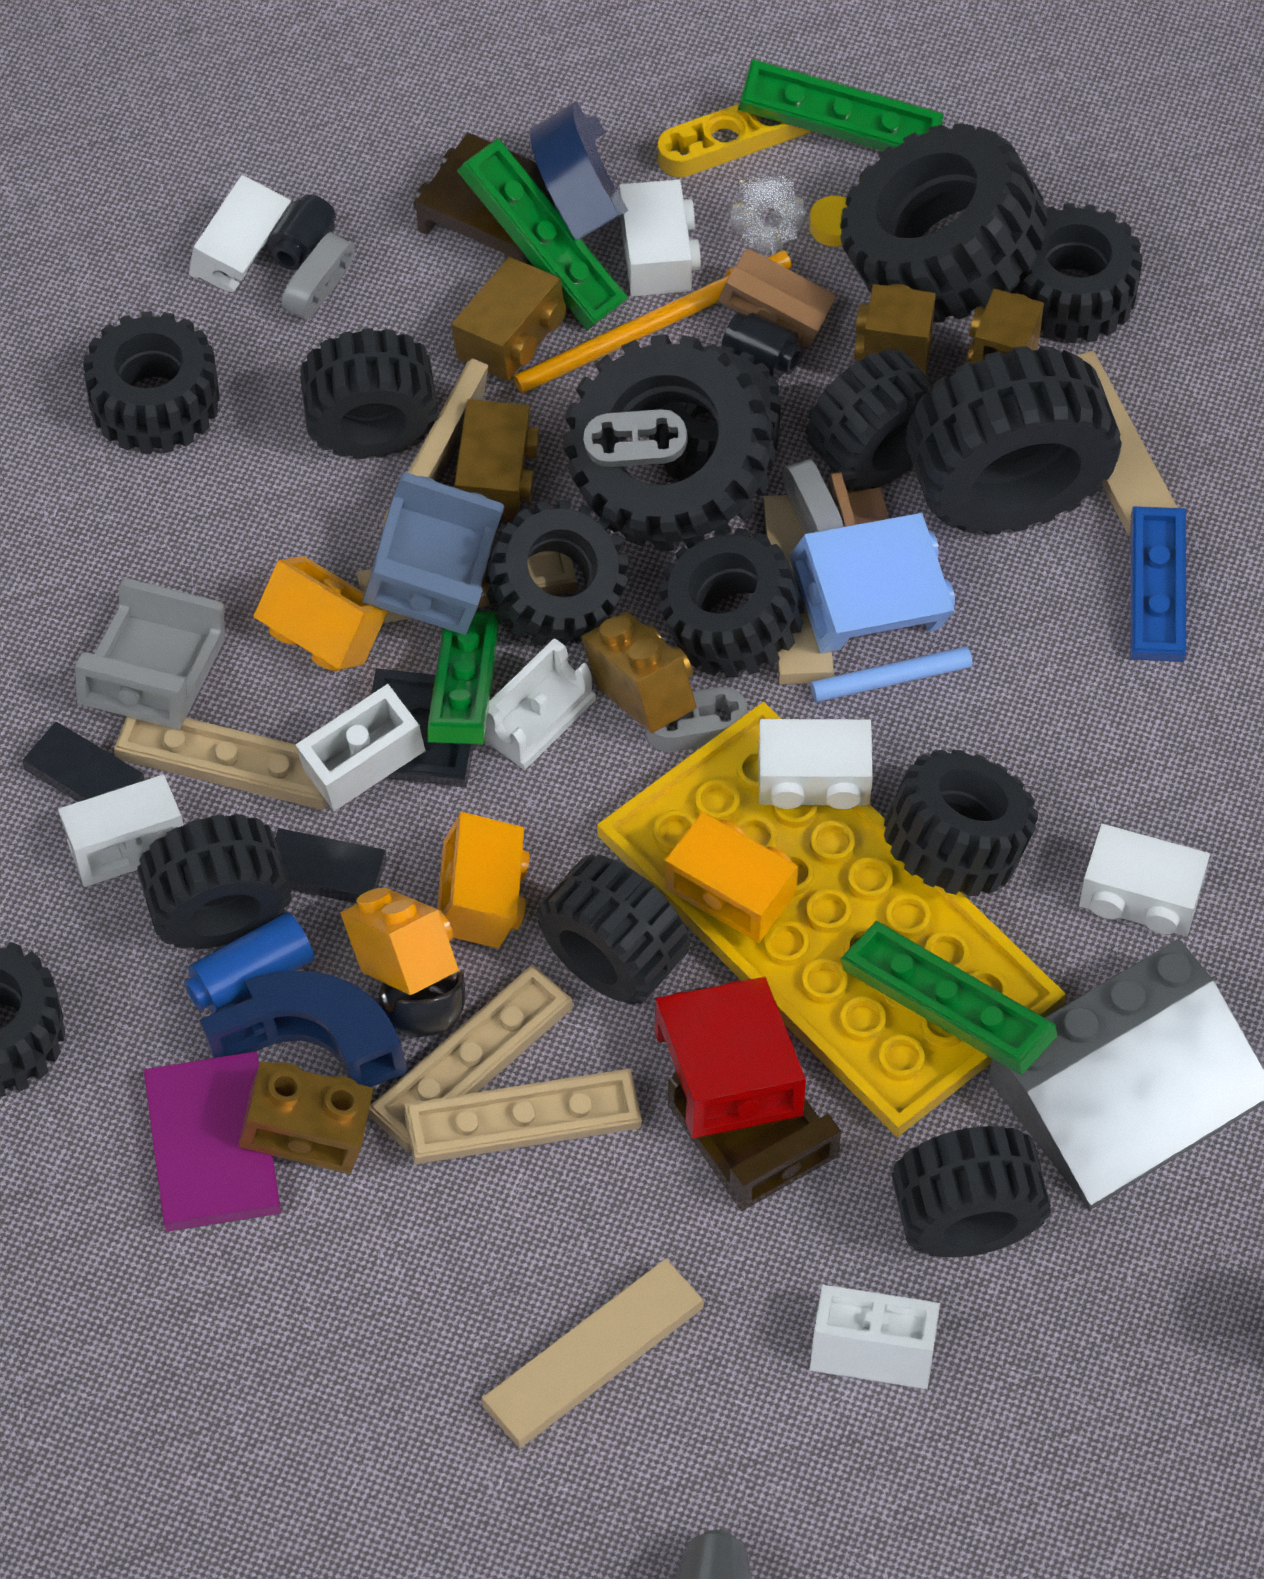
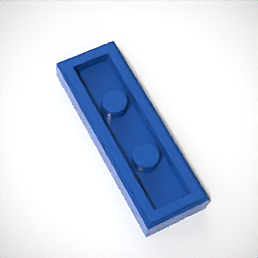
M1133 506L1131 511L1130 660L1184 662L1186 657V508Z

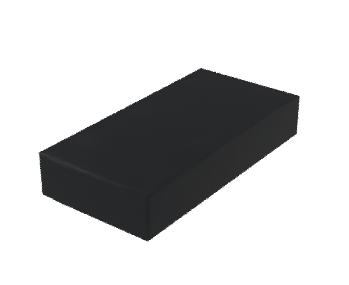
M57 721L22 760L24 770L77 802L145 781L142 772Z
M278 828L275 836L291 890L357 903V898L360 895L379 886L387 860L386 850L282 828Z

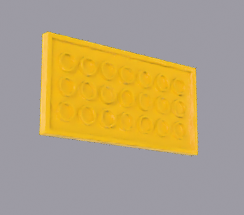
M763 701L598 823L597 836L629 868L647 879L663 894L675 909L682 922L741 981L766 976L784 1024L898 1138L991 1064L992 1058L843 970L841 957L876 920L1043 1018L1056 1012L1065 1004L1066 993L961 892L958 891L957 895L946 893L944 888L938 886L932 888L924 884V879L917 875L912 876L904 869L905 864L902 861L895 860L891 854L892 846L885 842L884 832L886 827L883 826L885 818L871 805H857L850 809H836L829 805H801L792 809L778 808L774 805H759L758 744L760 719H781ZM702 811L718 821L724 819L734 823L743 831L746 837L765 848L775 847L781 850L791 859L793 864L798 866L796 895L760 943L665 889V860Z

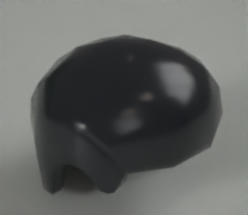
M462 971L457 972L456 979L450 975L412 995L382 982L378 1004L385 1011L396 1030L412 1037L440 1035L459 1020L464 1009V973Z

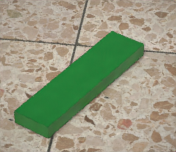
M751 59L738 110L880 151H884L889 146L894 149L904 143L902 138L915 132L918 135L928 133L929 127L942 124L944 116L940 112Z
M499 138L463 163L457 170L535 268L560 278L565 305L587 331L628 299L627 295L581 239L575 240L561 214Z
M476 611L466 635L443 628L428 721V742L484 744L499 633V619L496 617V612Z
M877 920L841 957L843 970L1021 1076L1057 1037L1056 1025Z

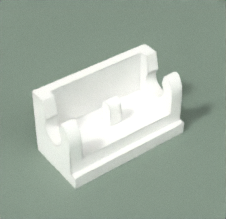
M241 175L193 247L189 275L195 279L201 278L228 292H234L239 285V282L235 279L243 280L248 268L289 208L291 200Z
M555 638L489 701L484 741L524 771L596 701V694L592 692V675L588 666L583 663L575 671L567 661L569 656L566 646Z
M164 774L58 809L61 822L68 837L67 843L84 887L137 870V866L140 865V857L144 852L150 850L149 845L156 839L164 837L166 832L183 826L182 816Z
M822 1284L814 1329L810 1371L928 1389L940 1303Z

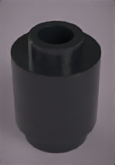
M312 194L304 195L301 199L293 201L267 241L274 260L286 269L298 270L322 238L329 232L334 233V222L336 220L334 208L323 198Z
M741 312L735 314L729 322L721 347L733 348V354L740 356L743 352L754 356V365L763 362L770 369L769 377L776 378V380L781 378L784 373L790 375L795 370L803 350L802 346L798 345L799 336L797 332L755 313H750L747 316Z

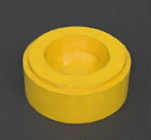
M827 196L818 200L812 206L809 229L811 235L819 243L831 247L842 246L840 222L842 210L847 207L845 197Z

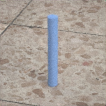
M968 646L811 681V692L815 703L971 668L972 656Z

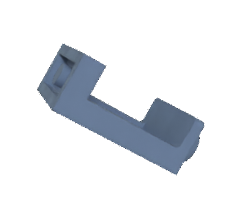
M406 472L402 473L390 503L362 602L466 635L480 601L483 589L480 587L504 505L490 500L481 494L469 493L438 483L429 477L416 476Z

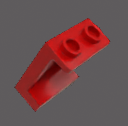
M766 976L745 981H732L725 985L689 992L681 991L669 996L656 998L654 1033L659 1043L666 1042L687 1098L686 1124L692 1139L803 1116L806 1077Z

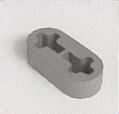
M332 232L326 234L288 283L282 298V308L304 320L311 318L347 272L354 257L355 244Z
M660 409L606 413L596 416L585 428L583 440L586 453L594 463L604 467H622L672 462L684 452L688 437L685 423L680 416L672 411ZM658 424H667L670 433H678V438L670 439L669 448L664 450L658 449V444L655 440L639 441L638 436L655 434ZM613 428L616 437H633V441L616 443L614 452L609 454L604 453L601 444H593V439L602 437V429Z
M811 459L783 467V480L788 498L806 534L844 527L840 513L818 468Z
M728 687L693 691L697 708L673 721L677 725L676 730L667 731L666 726L651 734L645 729V736L654 748L664 752H676L702 747L747 714L746 700L737 690ZM725 708L727 715H731V720L721 721L720 717L715 714V710Z

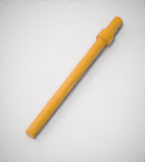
M784 250L766 257L787 269L792 268L791 260ZM733 268L726 271V277L513 375L516 388L521 394H524L622 348L621 346L642 339L719 303L718 299Z

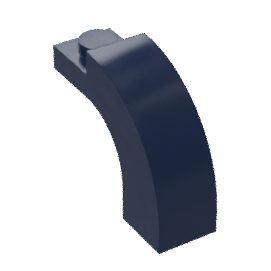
M577 101L535 125L530 131L531 146L539 171L556 207L576 241L629 211L611 181L596 147L595 139L604 135L606 131L597 116L586 118Z
M282 971L260 975L245 980L250 996L249 1000L239 1004L223 1006L214 1014L199 1019L212 1058L255 1052L286 1041H304L319 1045L331 1052L340 1062L346 1076L360 1085L373 1087L408 1072L401 1041L385 1011L365 991L346 980L332 975L312 971Z

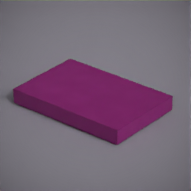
M257 1051L143 1069L166 1232L281 1214L273 1155L238 1147L250 1090L259 1066Z

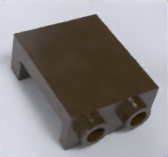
M467 132L456 148L451 147L445 153L440 169L431 182H424L416 193L413 207L417 212L418 231L429 235L435 225L440 224L504 253L505 261L508 257L534 266L457 172L463 163L492 143ZM510 151L558 210L546 187L537 163Z
M677 1071L673 1073L668 1081L669 1108L741 1212L839 1157L840 1128L829 1113L819 1118L806 1098L804 1099V1110L801 1117L692 1139L686 1124L687 1098Z

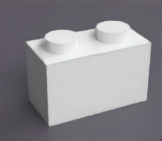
M681 180L620 184V196L629 210L620 216L630 296L691 291L692 271L701 269V258L698 239L689 240L688 230H695L694 206L692 199L683 200Z
M389 684L383 686L295 744L304 772L333 811H336L425 751L419 724Z
M760 719L758 744L759 805H774L783 809H792L801 805H829L836 809H850L857 805H870L873 778L871 720Z
M1101 823L1085 874L1079 907L1090 909L1096 915L1103 918H1122L1140 923L1160 934L1175 933L1187 937L1204 883L1210 853Z

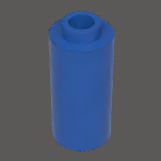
M285 912L189 965L188 971L191 978L185 980L184 985L189 997L199 1011L208 1008L214 1014L223 1006L238 1004L250 997L245 980L273 972L297 971L313 962L315 956L311 944L298 921L291 913Z

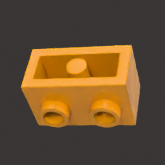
M300 556L277 561L253 617L270 627L268 632L275 639L290 645L298 644L312 653L311 659L319 666L331 671H340L341 669L365 664L388 610L363 603L365 594L363 591L309 558Z
M462 811L458 815L443 840L437 909L446 916L451 925L453 938L499 949L510 930H518L521 926L525 914L526 899L519 896V889L526 876L530 859L529 851L523 850L525 827Z
M702 811L665 860V889L760 943L796 895L798 866L793 864L791 859L781 850L775 847L765 848L746 837L743 831L734 823L724 819L718 821Z
M376 888L360 895L357 898L358 904L340 912L360 970L368 976L412 995L459 971L449 943L453 939L452 928L446 916L439 909L389 888Z

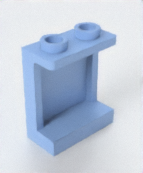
M923 513L804 534L790 553L789 558L820 654L841 650L849 638L920 624H925L927 631L939 630L954 613V590L949 580L944 579L938 561L939 549L937 539L934 533L928 530Z

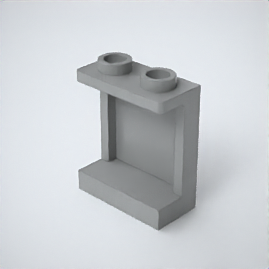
M123 578L118 587V610L95 654L82 651L75 665L77 704L180 730L225 641L224 605L219 601L203 596H195L151 583Z

